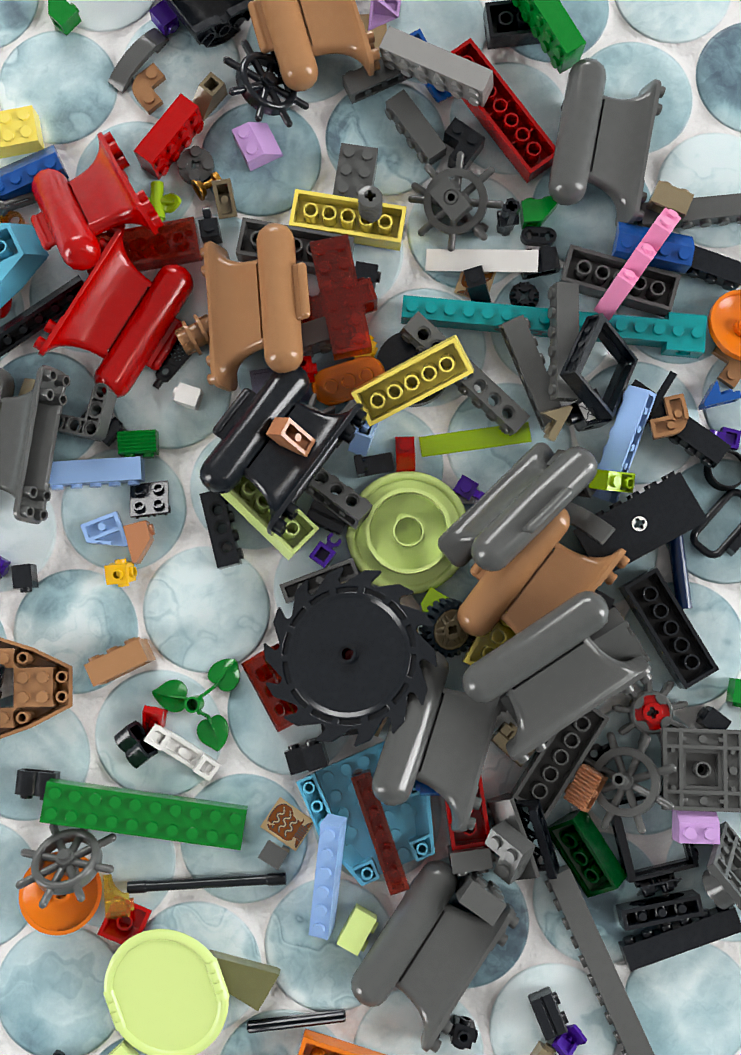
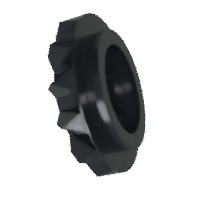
M519 282L510 291L511 305L536 307L539 301V291H537L535 285L529 282ZM529 291L528 300L525 298L519 301L522 296L520 292L525 294Z

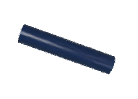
M683 535L668 542L675 598L682 609L692 608L684 541Z

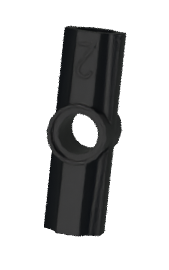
M514 198L507 199L502 209L497 211L498 223L496 228L497 233L502 234V236H509L514 225H519L520 203Z

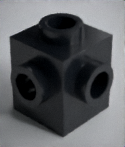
M454 1015L453 1026L448 1034L451 1044L461 1050L465 1048L471 1049L472 1042L476 1043L478 1036L474 1020L466 1016Z

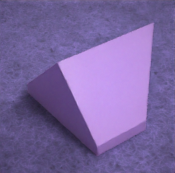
M371 0L368 31L398 18L401 0Z

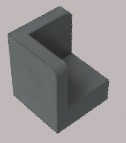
M268 840L258 858L279 870L290 849L285 845L280 847Z

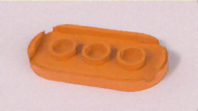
M361 356L324 368L315 375V382H312V392L317 394L319 402L328 406L354 400L351 394L353 389L384 373V366L378 359L372 356Z

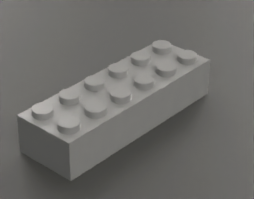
M388 27L379 46L383 64L391 70L395 68L407 77L413 76L423 84L429 83L434 85L439 91L450 92L457 99H466L473 106L480 105L484 107L493 89V70L396 28Z

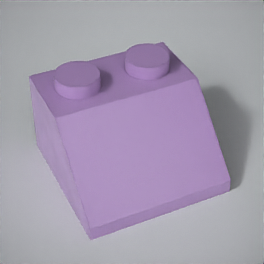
M247 122L232 129L234 141L250 171L283 156L267 123Z
M672 810V839L678 843L720 844V823L717 812Z

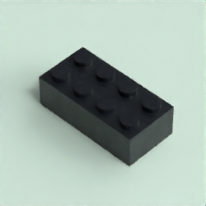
M512 0L485 3L483 20L488 50L541 44L533 36L529 24L524 22L519 8L514 6Z

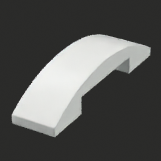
M156 723L144 739L146 743L159 751L166 752L193 769V772L209 782L221 766L220 763L187 740Z

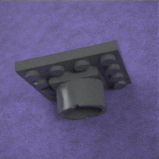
M661 727V767L668 764L676 765L674 772L661 775V797L674 804L673 810L741 813V730Z
M725 821L720 824V844H713L707 864L708 869L703 872L702 882L708 896L714 900V903L719 908L727 909L736 904L741 910V839Z

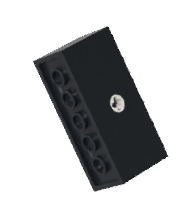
M672 471L661 477L662 482L657 484L654 481L643 487L644 492L639 493V491H636L626 497V502L622 503L620 500L610 505L608 512L604 513L601 510L595 514L615 528V531L603 545L589 538L585 532L577 528L573 532L587 556L605 557L623 548L626 551L624 555L630 559L629 564L709 520L681 472L675 474ZM635 519L637 521L641 520L642 524H640V528L634 527V524L636 523ZM615 566V568L612 571L614 572L620 568Z

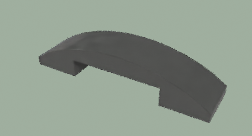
M156 28L143 34L122 56L114 68L108 83L123 94L133 83V76L154 52L157 54L169 41V38L165 37Z
M570 502L565 507L570 516V525L585 532L589 538L602 545L615 531V528L603 519L575 503Z

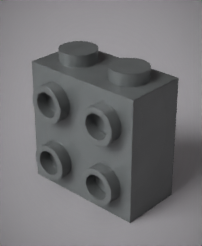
M451 845L447 846L452 873L457 874V876H466L472 871L487 873L489 869H493L492 862H496L495 852L488 846L453 851Z

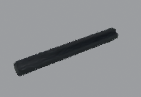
M342 1009L249 1020L247 1022L248 1033L342 1023L346 1021V1012Z

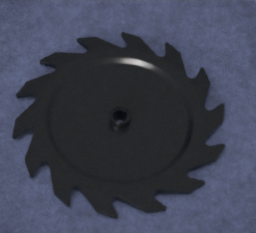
M340 567L326 575L313 595L309 594V581H304L295 592L293 611L290 618L287 619L281 607H278L273 623L280 647L274 650L266 643L263 645L265 660L281 676L282 680L279 684L266 682V685L274 697L297 706V712L284 716V719L296 726L323 724L325 726L324 732L315 739L316 741L333 742L356 728L358 736L354 746L357 747L371 741L383 720L387 717L391 719L392 733L394 734L405 722L410 693H415L420 704L424 705L428 687L420 663L422 660H427L435 667L438 666L435 649L417 632L419 626L434 627L433 623L425 612L400 604L402 597L414 594V591L400 584L373 587L372 582L382 573L381 570H364L342 584L340 583V578L344 568ZM349 650H352V651H353V656H352V658L349 659V660H346V658H345L346 652L349 651Z

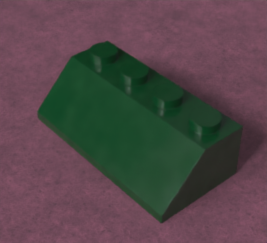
M580 809L572 811L548 826L552 842L587 898L616 890L626 879L627 874L587 812H583Z

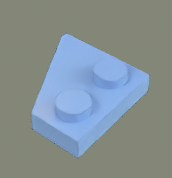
M117 511L80 525L87 543L128 547L123 524Z

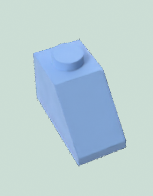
M366 421L361 429L355 426V437L351 441L348 451L366 457L378 423L369 426Z

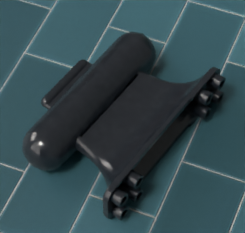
M301 366L287 373H277L274 371L257 394L249 388L242 390L214 426L213 434L219 437L221 441L204 461L200 469L202 484L209 491L217 494H224L233 490L243 476L251 481L262 493L269 506L271 517L267 526V533L271 536L277 534L281 537L285 533L287 522L284 520L288 518L293 521L299 513L297 511L299 506L296 505V502L342 441L348 444L351 443L355 437L354 432L356 428L354 425L361 429L366 422L365 418L368 414L363 410L361 403H357L352 409L342 414L321 413L300 403V400L310 386L307 372ZM275 417L291 418L316 440L307 457L278 445L266 435Z

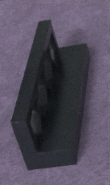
M540 799L516 801L515 804L527 838L531 842L537 839L539 848L535 847L533 851L538 871H546L549 879H557L560 866ZM522 807H529V814L524 812ZM530 822L532 823L534 831L528 828V824ZM542 856L544 864H539L538 858Z

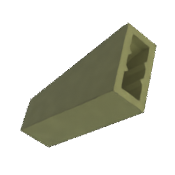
M210 949L209 951L217 958L229 994L259 1011L276 982L281 969Z

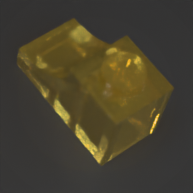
M112 874L103 875L106 919L131 916V910H135L134 897L130 898L129 893L121 892L114 885Z

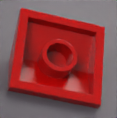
M115 895L97 935L122 945L132 936L144 931L152 910Z

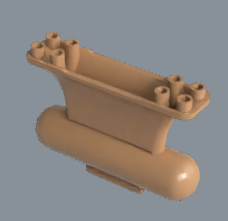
M254 0L248 3V10L260 51L263 54L274 51L282 80L289 89L300 92L313 87L318 78V66L315 57L321 55L341 54L350 56L363 65L369 76H373L374 71L380 70V53L378 47L375 48L374 46L375 37L373 30L365 31L355 0Z
M270 223L259 231L256 239L258 259L253 261H232L229 258L228 252L212 241L204 243L203 248H200V255L204 259L201 273L206 278L210 355L206 357V363L211 369V374L207 375V381L210 385H215L222 390L232 392L237 389V372L241 363L247 357L264 349V358L267 366L277 373H287L296 370L302 363L301 320L307 319L310 316L307 266L304 262L296 264L295 238L292 231L283 224Z
M564 508L505 568L489 572L474 563L470 573L479 581L459 606L457 611L458 624L465 633L481 637L491 632L501 619L515 634H518L577 593L583 591L595 592L603 582L611 585L618 577L612 570L615 566L624 569L630 559L624 555L626 551L623 548L618 549L609 556L590 557L574 552L560 544L559 541L570 526V516Z

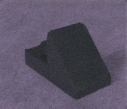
M482 265L463 270L471 301L491 303Z

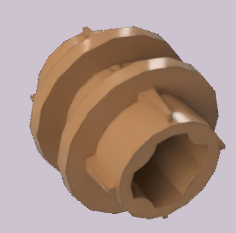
M194 314L193 317L196 322L187 326L183 320L181 321L183 326L175 330V334L188 356L195 352H198L199 356L202 355L200 347L210 344L207 314L199 318Z

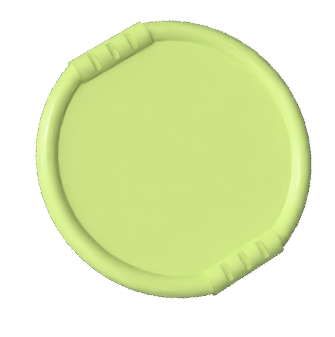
M400 471L376 479L359 494L362 498H366L373 506L368 517L356 530L348 524L345 538L351 558H353L360 572L364 570H381L382 573L372 582L378 587L400 584L414 591V594L427 592L430 587L433 589L439 587L456 573L459 567L451 564L438 547V539L466 510L460 498L447 484L436 477L422 472Z
M151 929L132 936L112 956L104 979L103 995L116 1031L129 1044L146 1055H197L216 1040L225 1024L230 995L217 958L199 941L185 933L170 929Z

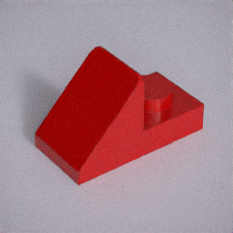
M414 436L395 437L396 472L415 471Z
M144 706L142 711V727L145 729L146 734L149 733L155 723L165 728L168 710Z

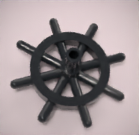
M243 39L241 45L247 56L244 57L241 63L228 56L223 58V62L236 70L237 87L230 88L229 94L231 96L241 94L257 110L255 115L257 122L262 121L263 114L271 116L280 115L286 127L290 128L293 123L287 113L288 109L294 103L300 108L307 110L309 104L297 97L296 91L289 89L285 85L274 51L270 52V54L254 52L249 42ZM253 65L256 72L250 70L248 67ZM262 66L267 67L266 72L263 70ZM248 77H249L250 79L254 80L255 82H254V83H250L249 80H248ZM283 84L285 89L281 88L278 85ZM278 95L285 98V101L281 102ZM268 96H270L272 102L267 100Z

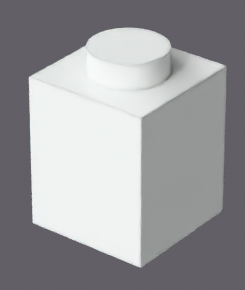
M179 382L178 387L174 388L172 397L176 404L198 411L204 392L200 388Z

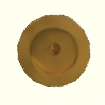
M216 171L210 174L211 179L204 183L199 180H191L192 187L200 200H205L207 189L212 187L211 181L221 180L220 175Z

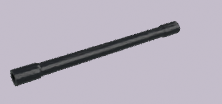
M286 872L269 873L266 875L163 881H128L127 893L256 885H286Z

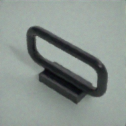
M731 489L724 493L706 514L709 521L694 528L690 533L691 544L704 556L715 559L726 552L732 557L741 547V523L716 551L709 550L698 541V535L733 496L741 498L740 489Z

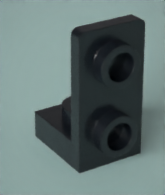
M391 452L362 457L361 454L354 456L357 478L394 471Z

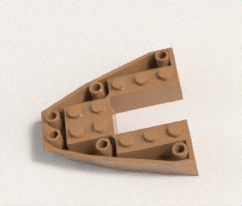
M0 637V664L4 665L5 668H14L13 706L0 707V739L32 728L73 706V666L33 647Z

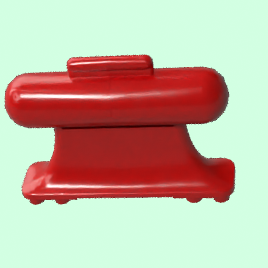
M110 131L104 135L102 132L97 134L99 150L95 160L88 169L71 181H68L58 170L50 168L39 171L33 178L32 192L41 212L32 215L31 222L44 250H50L53 246L57 245L63 261L74 270L85 271L94 267L99 262L101 247L96 236L113 227L123 224H138L146 227L156 235L159 233L158 228L164 226L144 190L142 189L135 193L124 171L130 165Z
M125 224L107 230L105 234L111 239L107 241L102 237L99 241L101 247L99 262L95 265L57 323L51 319L48 321L43 330L50 334L47 340L39 335L33 346L39 350L38 355L41 357L54 348L64 346L81 348L102 357L103 360L94 375L95 385L98 383L108 385L117 395V398L125 396L131 390L145 366L154 371L160 369L178 340L175 330L183 325L176 316L194 287L191 274L185 267L178 264L163 266L153 281L146 278L133 265L125 251L123 244ZM103 388L102 391H103V393H104V395H105V394H106V388Z

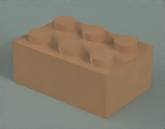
M133 637L126 640L124 646H114L106 650L107 654L105 655L98 654L89 658V663L85 664L84 667L93 687L109 683L156 660L147 639Z

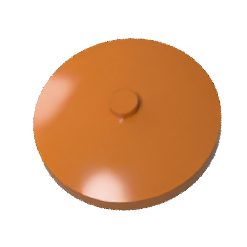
M733 290L722 295L711 307L708 315V329L717 347L729 357L741 361V290Z
M86 857L80 858L82 860L89 861ZM45 861V862H44V865H43V868H45V867H47V866H49V865H51V864H53V863H52V862H47V861ZM31 867L27 870L23 878L32 874ZM56 871L45 876L44 878L51 881ZM99 873L82 888L85 894L83 902L77 900L74 892L66 895H53L47 907L42 909L39 907V902L45 892L38 887L36 882L19 889V905L25 920L37 931L55 936L66 935L82 928L94 916L100 904L102 883ZM63 875L61 881L68 880V876Z

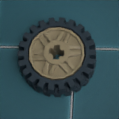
M441 598L439 602L434 601L432 603L433 606L429 605L427 607L428 613L425 612L434 627L420 626L419 631L422 633L420 635L446 658H453L454 655L459 656L461 652L467 651L465 646L470 647L472 645L470 639L474 640L476 637L465 633L458 624L457 611L462 602L452 598Z

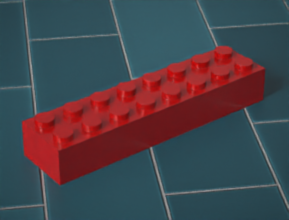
M471 38L452 50L451 53L493 70V89L484 107L480 105L473 106L468 100L461 99L526 183H529L552 166L555 145Z

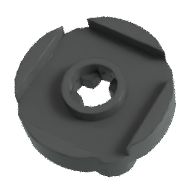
M193 146L180 155L177 160L178 172L186 183L192 185L191 180L193 179L195 181L199 180L202 183L211 179L210 174L214 172L215 165L208 151L199 146ZM194 163H199L200 169L197 170L196 168H191L193 167Z

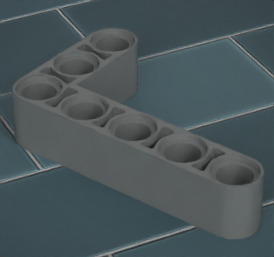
M104 383L96 384L91 393L85 419L65 414L60 415L58 433L93 441L104 440L108 433L117 395L108 385ZM103 388H106V394H105V395H104V393H103V391H102Z

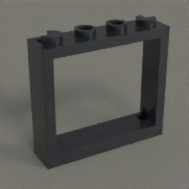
M603 313L586 317L561 370L560 376L597 420L613 418L638 358ZM597 338H599L618 362L602 399L581 375Z
M639 793L634 794L636 801L646 799V797ZM623 796L620 805L628 803L626 796ZM614 815L611 825L621 866L627 874L626 880L629 883L699 867L697 848H694L693 844L682 843L686 858L634 870L621 816Z

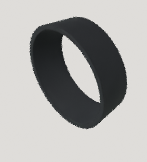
M728 450V453L735 455L741 462V454ZM704 465L705 479L714 489L728 491L737 488L741 484V481L732 486L719 483L714 478L711 467Z

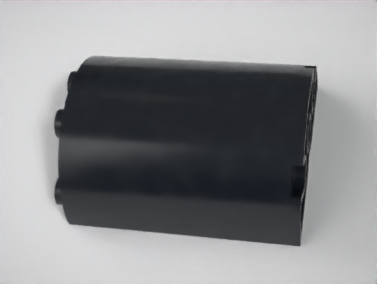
M254 0L164 1L197 43L210 48L227 42L241 31L239 28L245 20L249 21L251 18L248 3Z

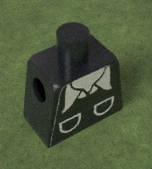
M578 399L570 405L573 408L565 424L567 426L574 425L575 429L580 432L600 428L612 421V419L597 420L583 402Z

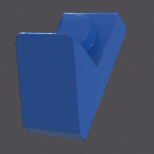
M715 381L710 385L698 408L703 410L736 402L741 398L740 390L733 392L732 389L721 392L718 381Z

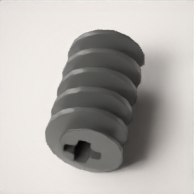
M365 186L358 193L359 215L371 223L379 220L382 215L383 194L378 188Z

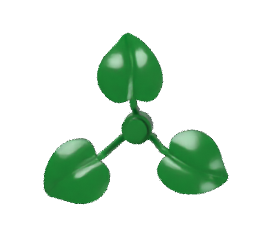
M231 658L220 660L211 666L208 672V679L215 684L200 695L186 697L188 693L186 685L176 679L169 680L152 691L156 701L170 712H180L185 708L189 713L197 712L198 715L206 717L207 719L200 721L198 724L197 735L202 743L215 751L221 750L227 741L229 733L228 723L223 716L215 715L211 718L209 714L201 709L204 707V696L213 691L217 686L222 691H231L237 687L240 681L239 666L237 660Z

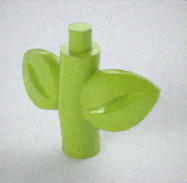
M152 181L150 197L148 199L163 222L166 220L165 213H173L181 204V199L175 193L163 196L164 183L162 181Z

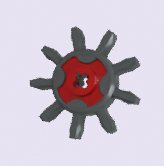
M651 679L649 682L644 683V691L639 693L633 691L628 694L632 698L628 706L613 705L612 710L619 713H628L630 721L623 725L618 732L624 735L633 728L641 731L638 740L639 747L643 737L649 734H656L661 744V727L687 728L682 723L673 720V710L685 708L688 706V702L677 701L671 703L667 695L675 683L667 681L661 691L657 692L652 689ZM653 709L654 713H651V716L647 715V712Z

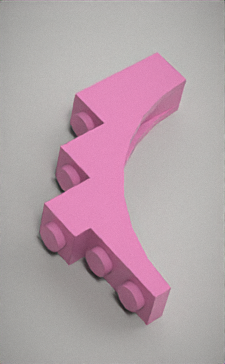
M665 207L594 308L595 312L598 314L603 313L607 320L610 321L680 221L681 217L678 216L677 212Z

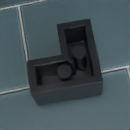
M456 117L444 131L443 142L454 149L449 156L447 166L449 168H456L457 153L462 151L464 153L463 169L468 170L484 148L486 138Z
M317 737L306 740L305 745L300 746L299 743L288 746V750L284 754L290 774L294 775L307 770L311 772L327 767L330 761L324 742L316 741Z

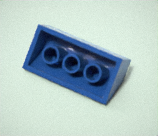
M54 144L0 168V200L5 201L32 192L34 176L39 171L47 168L58 170L67 179L69 178Z
M618 221L611 256L628 260L650 228ZM671 232L648 266L685 274L692 266L695 250L693 237Z

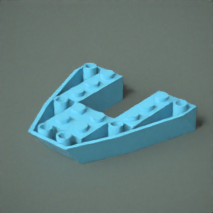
M0 223V309L25 286L49 257L47 250L43 249L33 225Z

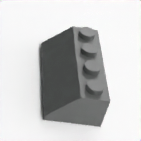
M509 792L487 799V815L489 818L492 817L494 825H491L492 828L505 820L527 838L514 798ZM533 853L523 875L517 880L540 877Z

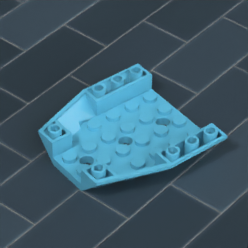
M385 741L319 769L296 782L318 835L320 834V824L328 813L347 817L342 864L361 886L380 879L381 874L414 859L418 862L435 854L430 796H420V791H416L414 783L411 795L402 805L390 806L380 802L372 791V779ZM358 768L365 772V776L362 779H356L353 775V772ZM373 805H377L380 808V813L377 816L369 813V808ZM393 842L396 845L395 851L387 852L384 848L386 843Z

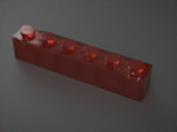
M367 769L351 775V780L390 896L409 890L410 886L382 802L375 797L372 791L373 775L371 769Z

